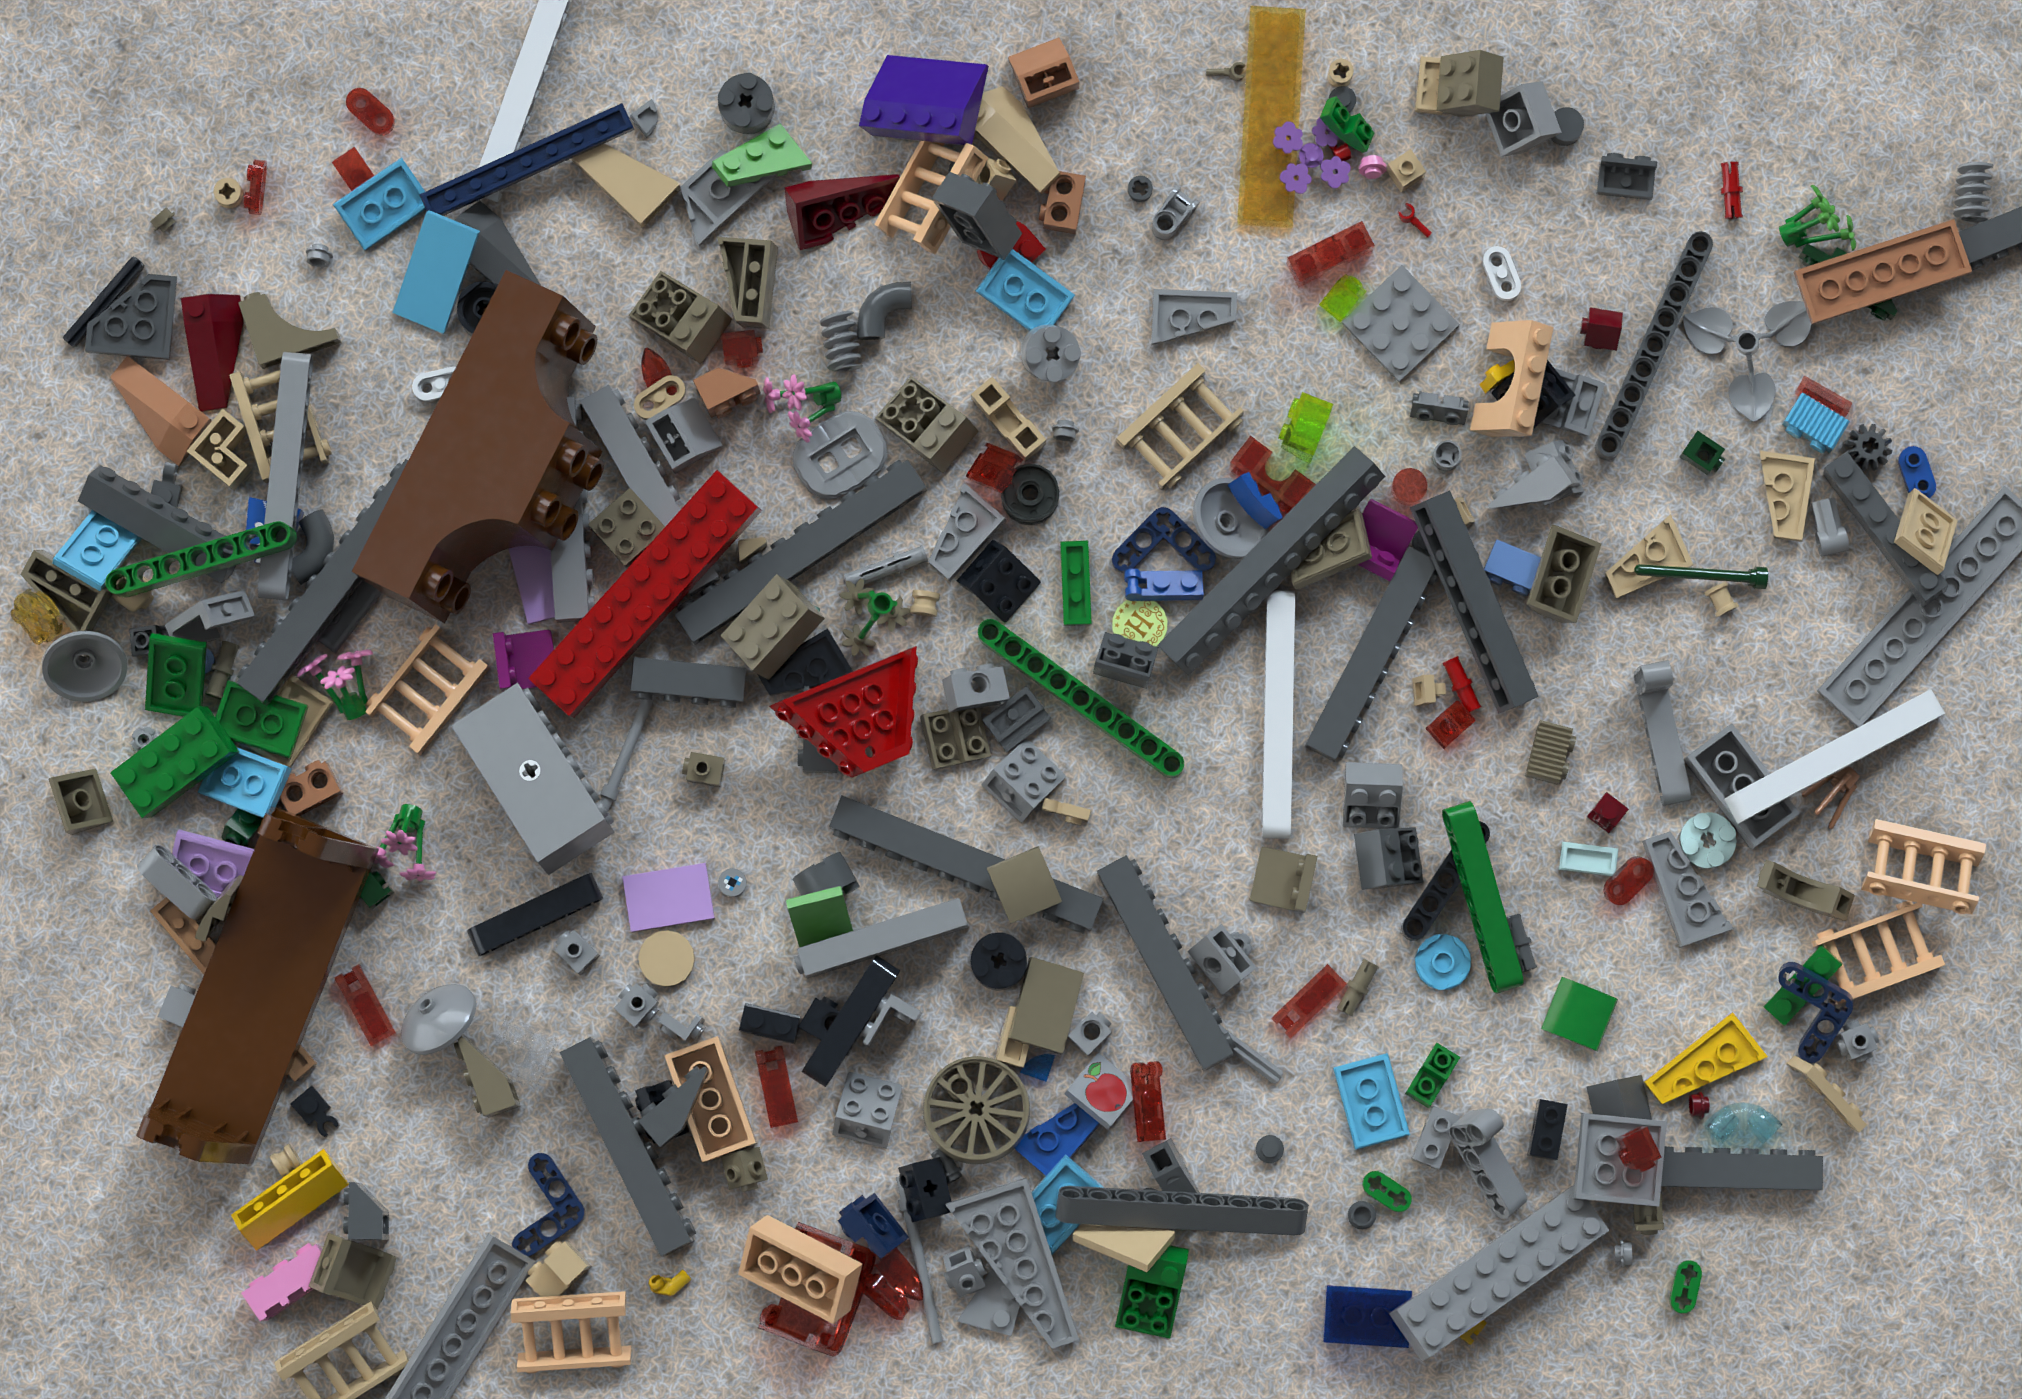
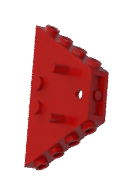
M917 646L781 700L769 707L775 711L776 716L780 720L789 723L801 738L811 742L817 748L819 754L834 762L838 766L839 771L844 775L853 778L910 754L913 745L911 727L915 717L913 697L916 693V683L914 681L915 669L918 665ZM866 748L872 750V757L866 755Z

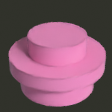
M1377 155L1362 158L1359 165V173L1368 179H1377L1387 170L1383 158Z

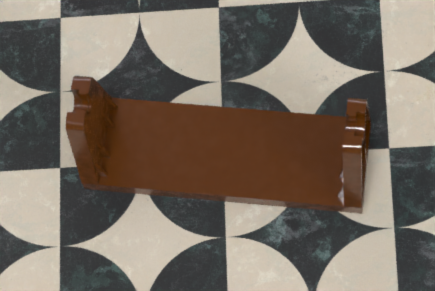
M271 807L263 817L257 832L260 835L223 929L154 1101L144 1114L136 1134L138 1138L152 1144L159 1143L180 1151L179 1155L198 1162L254 1163L290 1069L379 851L376 847L277 807Z

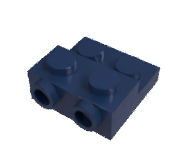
M875 1193L868 1198L861 1195L839 1212L841 1218L837 1221L840 1223L844 1234L855 1243L864 1237L869 1249L874 1254H877L880 1259L909 1238Z

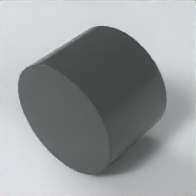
M1570 107L1560 108L1554 113L1562 133L1551 138V140L1558 145L1569 146L1580 138L1584 129V120L1577 110Z

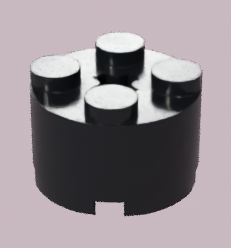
M474 282L467 286L459 295L457 317L464 330L471 337L482 317L481 309L483 307L487 308L498 286L497 283Z
M1000 932L987 934L976 943L972 950V972L978 982L988 989L996 991L1009 989L1019 983L1026 972V951L1020 941L1012 935ZM999 954H1002L1007 964L1006 966L1001 965L999 969H996L991 959L992 957L997 958Z

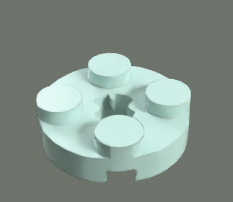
M1699 813L1684 824L1680 832L1679 842L1692 865L1703 869L1714 868L1727 862L1733 855L1737 842L1736 830L1725 817L1717 813ZM1703 833L1705 836H1707V833L1713 834L1712 839L1716 841L1714 847L1709 845V848L1703 847L1704 842L1700 840Z

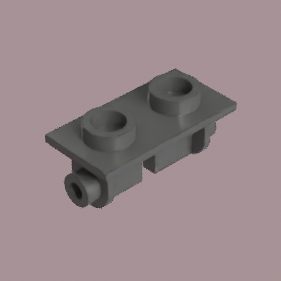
M1419 391V394L1413 393L1410 417L1421 421L1445 422L1448 425H1465L1469 401H1465L1464 397L1444 395L1442 404L1438 403L1439 394Z

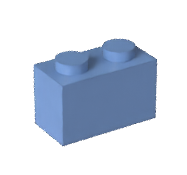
M1496 539L1484 570L1491 583L1501 586L1504 582L1513 586L1512 591L1528 596L1541 557Z

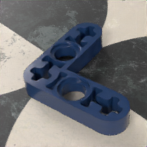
M1166 507L1156 509L1115 550L1112 556V565L1115 570L1124 573L1128 569H1134L1164 539L1196 570H1201L1202 572L1209 571L1213 568L1216 561L1215 552L1183 520ZM1158 514L1162 516L1168 514L1170 516L1168 522L1173 527L1176 523L1180 525V527L1173 531L1171 537L1166 535V533L1170 532L1166 525L1163 524L1160 527L1157 525L1158 518L1156 516ZM1143 532L1148 533L1152 538V543L1146 548L1139 547L1136 543L1137 535ZM1180 532L1188 533L1191 536L1190 545L1187 547L1178 546L1175 542L1176 535ZM1196 542L1201 545L1197 547V550L1202 555L1206 552L1209 553V565L1205 563L1198 565V556L1194 552H1192L1190 557L1186 554L1193 549ZM1129 543L1132 544L1136 551L1142 553L1139 557H1137L1136 553L1130 557L1131 565H1118V555L1121 553L1125 556L1131 550V548L1127 547Z
M1787 962L1779 970L1778 979L1780 985L1820 1009L1800 1040L1798 1054L1802 1060L1808 1063H1816L1824 1056L1852 1013L1853 997L1846 990L1799 963ZM1792 971L1797 972V979L1792 978L1790 981L1786 980V973L1790 974ZM1804 977H1807L1808 979L1805 981L1803 989L1799 988L1801 984L1800 981L1803 982ZM1812 984H1820L1824 988V993L1820 996H1812L1808 992V987ZM1829 991H1831L1832 999L1828 998V1002L1825 1003L1824 1001L1827 999ZM1842 999L1846 1000V1007L1842 1006L1840 1007V1009L1835 1008V1001L1840 1002ZM1823 1020H1828L1833 1023L1834 1029L1829 1033H1824L1819 1030L1818 1024ZM1816 1036L1819 1039L1816 1045L1817 1052L1806 1053V1046H1812Z
M545 1153L534 1154L528 1162V1169L554 1210L518 1233L512 1241V1247L520 1251L518 1248L521 1244L519 1239L524 1237L527 1240L533 1237L534 1234L530 1231L535 1228L537 1235L544 1242L539 1245L538 1240L530 1244L531 1250L529 1252L525 1249L520 1251L528 1257L534 1255L580 1224L585 1217L584 1205L554 1160ZM537 1158L541 1161H548L545 1167L549 1174L554 1170L557 1173V1176L549 1178L544 1185L541 1179L546 1178L540 1170L537 1172L534 1170V1167L537 1165L535 1162ZM554 1181H560L564 1184L565 1191L560 1197H553L549 1192V1186ZM568 1205H571L573 1208L578 1206L580 1211L577 1212V1216L579 1218L577 1220H574L572 1217L564 1221L567 1227L562 1229L560 1221L554 1217V1214L559 1212L560 1217L567 1214L568 1210L566 1207ZM547 1220L553 1221L557 1226L556 1233L551 1237L544 1236L541 1231L542 1224Z

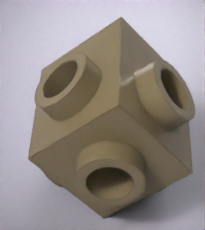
M760 1147L738 1151L721 1157L729 1190L740 1187L742 1192L758 1188V1182L768 1180Z

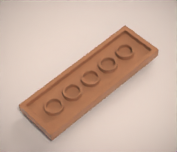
M1952 219L1795 270L1794 275L1810 322L1813 325L1970 274L1972 269L1955 220Z

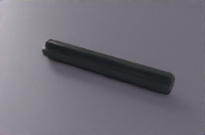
M133 256L128 260L66 332L63 339L70 346L76 347L87 334V324L109 308L144 269L145 265L138 258Z

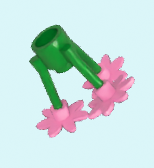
M793 374L790 381L784 380V386L787 390L779 391V389L772 390V382H769V378L766 377L763 391L767 395L764 401L767 404L769 413L775 411L774 401L780 400V397L789 399L788 408L790 410L795 406L797 410L801 411L802 405L800 400H806L807 394H813L816 405L823 406L822 409L808 418L803 417L801 419L797 411H794V413L788 412L791 420L789 425L792 428H797V437H802L807 443L810 442L809 437L812 436V433L807 429L811 426V422L825 413L834 411V404L839 403L842 398L840 388L835 381L815 387L803 388L804 382L797 383L796 375Z
M366 649L339 655L337 660L351 659V665L354 668L346 669L345 666H341L337 673L329 671L328 677L325 678L321 673L322 669L318 665V663L328 657L326 654H323L301 668L297 673V677L307 671L313 677L316 676L337 705L340 714L344 713L347 720H353L366 714L365 704L368 702V698L365 694L361 665L363 664L362 657L373 655V652ZM354 671L356 673L359 695L356 692L348 693L346 688V680L353 679L351 673ZM334 684L336 688H340L341 693L343 695V697H341V700L332 689V686Z
M403 804L401 806L399 814H395L390 829L386 831L385 838L381 840L380 847H376L379 851L374 861V864L379 863L384 868L394 866L385 856L387 845H390V852L393 853L399 849L401 854L405 856L408 855V850L416 851V864L413 865V869H407V872H400V875L405 877L406 880L417 879L420 882L424 879L433 880L436 875L435 871H426L422 864L425 821L421 819L423 814L421 808L412 804ZM398 827L400 830L395 835L394 833ZM415 829L417 830L416 838L408 837L406 832L413 833Z

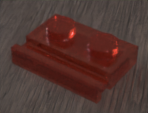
M986 442V451L984 454L980 453L966 477L977 484L1002 493L1011 483L1012 476L1016 472L1014 468L1016 463H1021L1023 459L1013 452Z

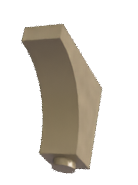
M260 292L251 293L244 297V301L238 302L258 364L262 369L280 364L283 352L309 354L342 343L339 333L335 328L312 331L298 328L286 322L274 311L266 294L260 295Z

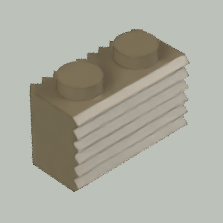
M1542 720L1538 722L1525 777L1556 785L1560 783L1561 779H1566L1569 769V763H1565L1567 752H1573L1576 742V736H1572L1573 728Z

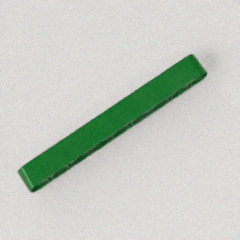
M987 619L979 625L978 638L988 649L1163 776L1175 778L1182 773L1184 759L1172 747L998 621ZM988 626L995 627L999 632L998 636L993 640L985 639L982 634L983 630ZM1009 643H1017L1021 647V651L1017 656H1009L1005 652V648ZM1033 659H1039L1043 662L1044 667L1038 673L1031 672L1027 667L1028 663ZM1060 675L1066 680L1065 687L1062 689L1053 688L1050 681L1054 676ZM1077 692H1084L1088 695L1089 701L1086 705L1078 706L1074 703L1073 696ZM1101 708H1106L1111 712L1112 717L1107 722H1100L1095 716L1096 712ZM1122 725H1130L1134 729V735L1131 738L1124 739L1119 735L1118 730ZM1144 742H1154L1157 751L1153 755H1145L1141 750V745ZM1167 758H1175L1179 761L1180 767L1177 771L1169 772L1164 768V761Z

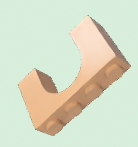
M1534 320L1491 323L1486 350L1509 357L1513 356L1515 361L1514 377L1508 391L1500 400L1492 403H1475L1470 431L1489 437L1532 436L1554 327Z

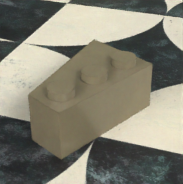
M33 550L20 575L52 607L56 615L73 632L93 631L112 593L106 586L101 591H98L52 564L55 556L48 552Z

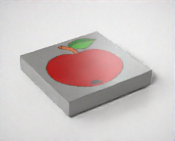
M1097 1053L1064 1094L1108 1130L1142 1088L1101 1054Z

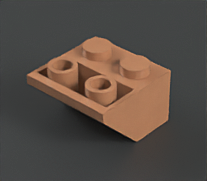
M1059 37L1008 57L1027 108L1079 89L1080 82Z
M716 368L693 380L711 418L715 416L718 419L723 418L733 412L732 407L740 403L742 406H747L758 399L756 395L761 393L756 379L721 368Z

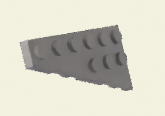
M1027 1177L946 1203L947 1208L961 1224L964 1231L978 1247L981 1254L1012 1293L1050 1347L1053 1349L1078 1341L1076 1328Z

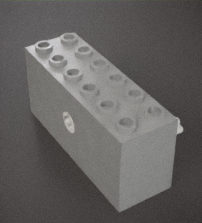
M516 683L451 725V727L539 865L550 875L615 833L610 825L614 820L601 801L596 803L600 799L587 779L584 778L585 775L570 755V751L557 734L548 717L541 710L542 708L534 695H532L528 687L523 690Z

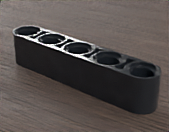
M1479 821L1486 844L1490 837V830L1485 823ZM1450 850L1401 925V932L1407 940H1420L1428 932L1461 882L1452 850ZM1439 875H1450L1453 880L1452 887L1448 889L1442 888L1438 883ZM1426 897L1434 898L1437 902L1436 911H1426L1422 906L1423 899ZM1416 920L1421 924L1422 931L1419 935H1411L1408 932L1407 924L1409 921Z
M589 873L468 929L467 933L479 957L489 953V950L494 951L515 941L514 938L520 939L541 929L540 926L545 927L566 917V914L569 916L591 906L592 902L595 904L601 901L603 896L593 874Z
M875 956L806 1063L802 1073L824 1087L828 1085L877 1009L880 1001L900 972L898 968L881 957Z

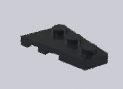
M827 628L802 643L769 680L759 674L757 675L768 694L773 696L804 689V686L809 688L819 686L851 673L853 670Z

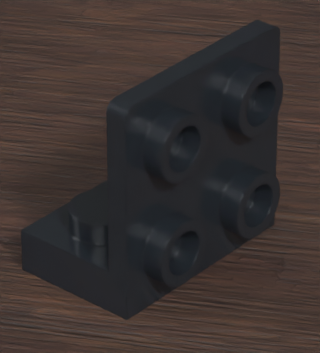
M1548 360L1533 430L1555 410L1576 396ZM1514 372L1492 391V395L1497 401L1508 391L1514 377Z
M992 540L956 580L964 589L974 594L1003 622L1009 620L1041 583L1007 547L995 540Z

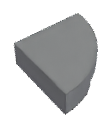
M652 99L630 114L631 119L646 138L653 133L658 121L657 109Z

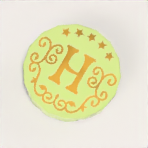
M1126 600L1117 608L1113 616L1112 630L1113 634H1120L1125 638L1139 642L1144 641L1157 647L1167 633L1168 620L1162 607L1155 601Z

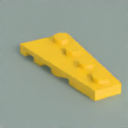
M1732 1012L1643 1083L1658 1102L1664 1104L1768 1056Z

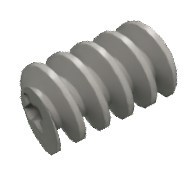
M1967 162L1958 166L1957 171L1962 175L1956 178V182L1961 186L1955 189V193L1960 196L1954 200V204L1958 206L1953 211L1955 217L1969 222H1984L1988 220L1982 217L1981 213L1989 211V208L1983 206L1982 202L1990 200V197L1984 195L1983 191L1991 190L1992 186L1985 184L1984 180L1992 179L1993 175L1985 173V169L1993 168V164L1987 162Z
M853 311L836 312L820 320V325L827 327L821 334L823 337L829 338L824 341L823 346L831 349L825 353V357L832 360L827 364L829 370L846 372L863 367V365L854 364V361L860 358L861 354L852 353L853 349L859 347V343L850 341L851 338L857 336V332H852L848 329L856 324L855 321L847 320L848 316L854 314Z

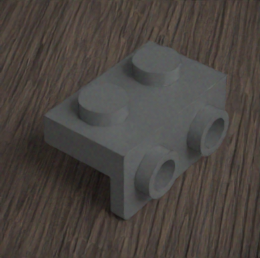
M1608 153L1607 156L1601 157L1596 195L1652 200L1657 161H1651V158L1647 156H1635L1634 159L1623 158L1624 155L1619 153Z

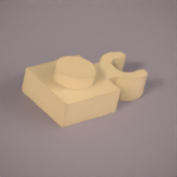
M1044 798L1042 806L1043 811L1065 816V822L1081 826L1082 821L1088 823L1091 813L1090 809L1061 803L1048 798Z

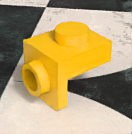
M1514 359L1501 367L1499 364H1496L1485 372L1487 377L1479 384L1485 394L1499 386L1515 371Z

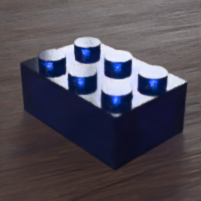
M1325 1285L1322 1342L1409 1348V1342L1389 1313L1411 1299L1412 1291Z

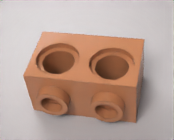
M1059 171L1061 175L1044 191L1045 194L1049 195L1047 205L1041 204L1039 220L1044 221L1043 229L1076 235L1086 176ZM1060 183H1068L1071 185L1072 190L1068 194H1060L1056 188ZM1061 209L1066 212L1067 217L1063 221H1055L1051 215L1055 210Z
M320 760L314 761L305 766L306 771L296 776L295 773L289 775L280 796L288 812L301 816L344 793L330 765L326 761L322 763ZM319 774H325L328 778L327 785L321 789L316 788L314 779ZM295 787H300L303 791L302 798L299 801L292 802L289 798L290 791Z

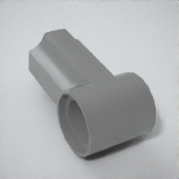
M1827 498L1811 503L1817 530L1815 534L1816 543L1820 544V547H1818L1820 556L1849 551L1847 532L1845 527L1841 525L1835 498Z

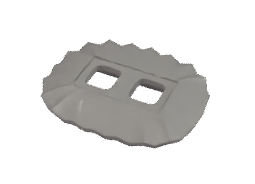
M843 412L825 420L810 430L812 436L809 437L810 442H805L803 438L798 441L793 451V467L800 481L810 493L815 494L821 499H837L862 487L867 480L882 470L888 457L887 442L871 418L860 412ZM850 438H855L862 448V452L853 458H849L841 447ZM827 453H832L839 466L833 471L825 473L818 463V459Z

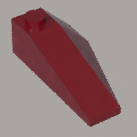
M892 174L813 180L784 187L787 214L799 250L827 244L834 240L832 234L844 227H847L848 230L856 227L855 221L867 214L874 217L881 213L900 176Z
M203 294L181 298L198 408L201 412L228 407L232 386L229 375L234 373L241 332L244 325V318L238 303L241 302L240 295Z

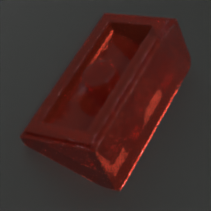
M1803 376L1795 390L1796 395L1799 396L1801 393H1805L1844 418L1847 416L1852 405L1851 401L1807 376Z

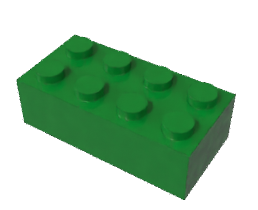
M198 706L111 771L110 774L140 817L152 818L240 751L209 707Z

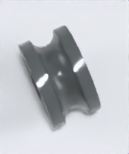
M1136 176L1130 180L1128 194L1132 200L1144 202L1151 197L1153 186L1147 177ZM1139 182L1141 186L1147 185L1148 189H1145V195L1141 196L1139 192H1133L1132 189L1136 188L1135 183Z

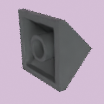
M1642 1075L1587 1086L1592 1114L1652 1120Z

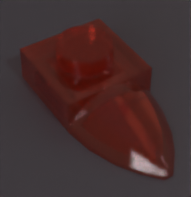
M649 348L644 349L641 367L647 388H649L662 378L672 375L665 360L658 353ZM674 386L667 389V394L671 396L677 392V388Z
M897 1247L874 1265L890 1286L898 1293L912 1300H923V1288L920 1278Z

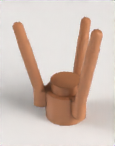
M1848 766L1810 786L1802 793V797H1807L1826 782L1833 779L1830 783L1834 788L1814 812L1816 815H1819L1838 792H1845L1828 825L1829 829H1833L1851 794L1857 788L1855 783L1859 780L1860 776L1854 769Z

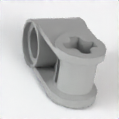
M1177 185L1153 218L1152 232L1155 237L1160 240L1172 238L1182 224L1190 218L1200 202L1197 199L1193 201L1181 192V187ZM1160 220H1168L1172 224V228L1167 231L1161 230L1157 223Z

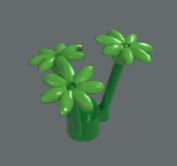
M1811 185L1817 197L1811 200L1812 203L1799 213L1785 219L1786 224L1779 226L1780 235L1785 245L1789 247L1795 244L1796 248L1807 243L1811 244L1841 238L1842 240L1850 239L1853 251L1856 248V239L1854 238L1855 233L1853 232L1854 226L1851 217L1846 215L1848 228L1840 229V232H1838L1839 226L1837 223L1840 222V218L1834 214L1835 206L1829 204L1818 187ZM1815 208H1820L1822 213L1818 214L1817 218L1804 224L1801 220L1798 221ZM1819 223H1827L1829 231L1834 229L1837 232L1803 238L1807 236L1806 229Z

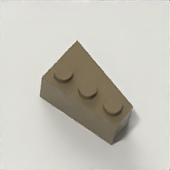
M717 237L722 253V263L726 272L735 321L742 327L769 329L778 246L771 240Z

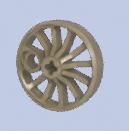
M965 1057L951 1062L932 1079L924 1097L923 1119L930 1139L945 1155L966 1164H987L1005 1157L1021 1142L1029 1125L1030 1101L1023 1082L1007 1065L988 1057ZM980 1065L976 1095L972 1091V1082L966 1076L963 1069L964 1066ZM986 1066L1001 1071L997 1079L982 1096ZM957 1070L958 1074L952 1076L948 1082L943 1079L952 1071ZM1007 1077L1018 1088L991 1099L992 1095ZM960 1081L964 1082L968 1089L964 1094H956L951 1089L952 1085ZM939 1085L945 1089L949 1098L954 1102L931 1099L936 1087ZM1017 1097H1021L1023 1101V1112L995 1108ZM975 1105L976 1108L982 1106V1115L978 1116L976 1113L971 1115V1106ZM930 1108L954 1110L958 1113L932 1122ZM993 1117H1005L1022 1121L1018 1131L1014 1134ZM962 1121L946 1142L935 1131L954 1122ZM986 1123L994 1127L1010 1141L997 1150ZM971 1125L967 1153L951 1148L960 1135ZM977 1126L980 1127L990 1153L973 1154Z

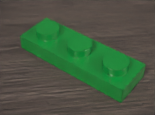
M1088 540L1061 541L1064 626L1092 625Z
M1821 944L1802 966L1828 980L1843 963ZM1795 972V973L1788 979V981H1790L1792 978L1797 979V978H1796V973H1797V972ZM1804 977L1803 982L1800 981L1801 984L1799 988L1803 989V985L1805 981L1808 979L1807 977ZM1812 984L1808 987V992L1813 996L1822 986L1820 984ZM1781 987L1764 1005V1008L1785 1026L1807 1001Z

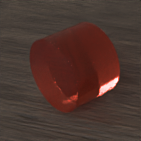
M1406 468L1399 471L1391 485L1394 499L1405 506L1419 503L1427 491L1426 477L1421 471L1414 468Z

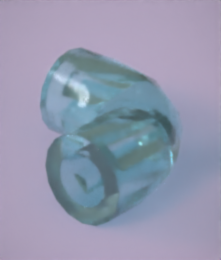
M1746 1102L1725 1105L1703 1123L1704 1128L1721 1144L1732 1134L1740 1130L1749 1131L1764 1144L1783 1125L1773 1114L1761 1106Z

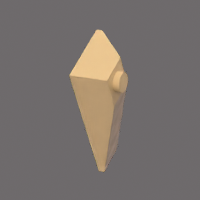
M1003 86L984 92L974 136L999 158L1008 163L1015 172L1042 194L1061 174L1024 106Z

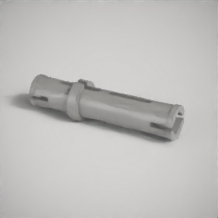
M920 545V547L901 554L895 552L893 557L845 573L844 576L846 581H851L855 586L860 578L864 580V584L897 572H900V574L905 573V569L928 562V558L923 545Z

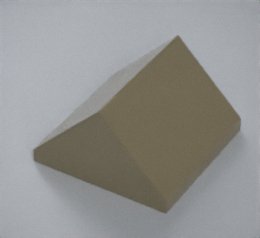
M96 768L48 779L66 833L75 835L113 822Z

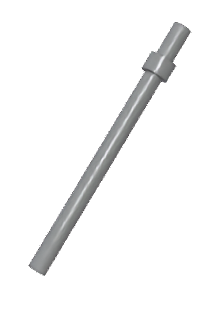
M652 696V700L641 701L608 784H604L600 793L602 795L601 802L607 811H609L612 801H616L620 792L618 790L619 784L655 696Z
M896 1177L900 1200H898L899 1208L904 1213L932 1344L943 1342L918 1224L911 1221V1217L906 1209L907 1201L904 1189L900 1185L899 1177Z

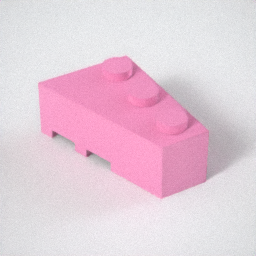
M310 1243L306 1244L295 1252L298 1255L289 1262L287 1259L281 1261L272 1268L274 1272L265 1278L263 1275L249 1284L250 1287L241 1293L259 1321L270 1320L313 1290V1288L308 1286L322 1251L319 1244L314 1246Z

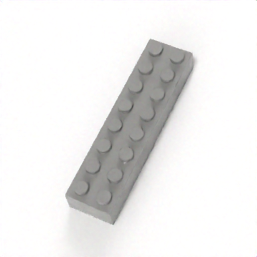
M1574 1185L1561 1192L1389 1313L1421 1361L1433 1356L1610 1231L1589 1200L1573 1198Z

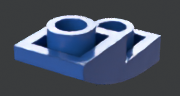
M1250 472L1240 475L1228 484L1230 491L1241 507L1263 528L1267 529L1283 518L1279 506L1274 501L1271 493L1261 496L1258 485L1253 480Z

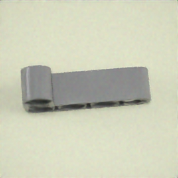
M1493 1109L1471 1110L1449 1128V1135L1492 1211L1498 1217L1507 1219L1526 1203L1527 1195L1494 1138V1135L1503 1129V1120Z

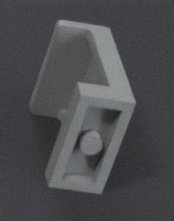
M245 590L201 600L167 622L165 627L169 636L210 642L220 638L217 627L249 620L255 614Z

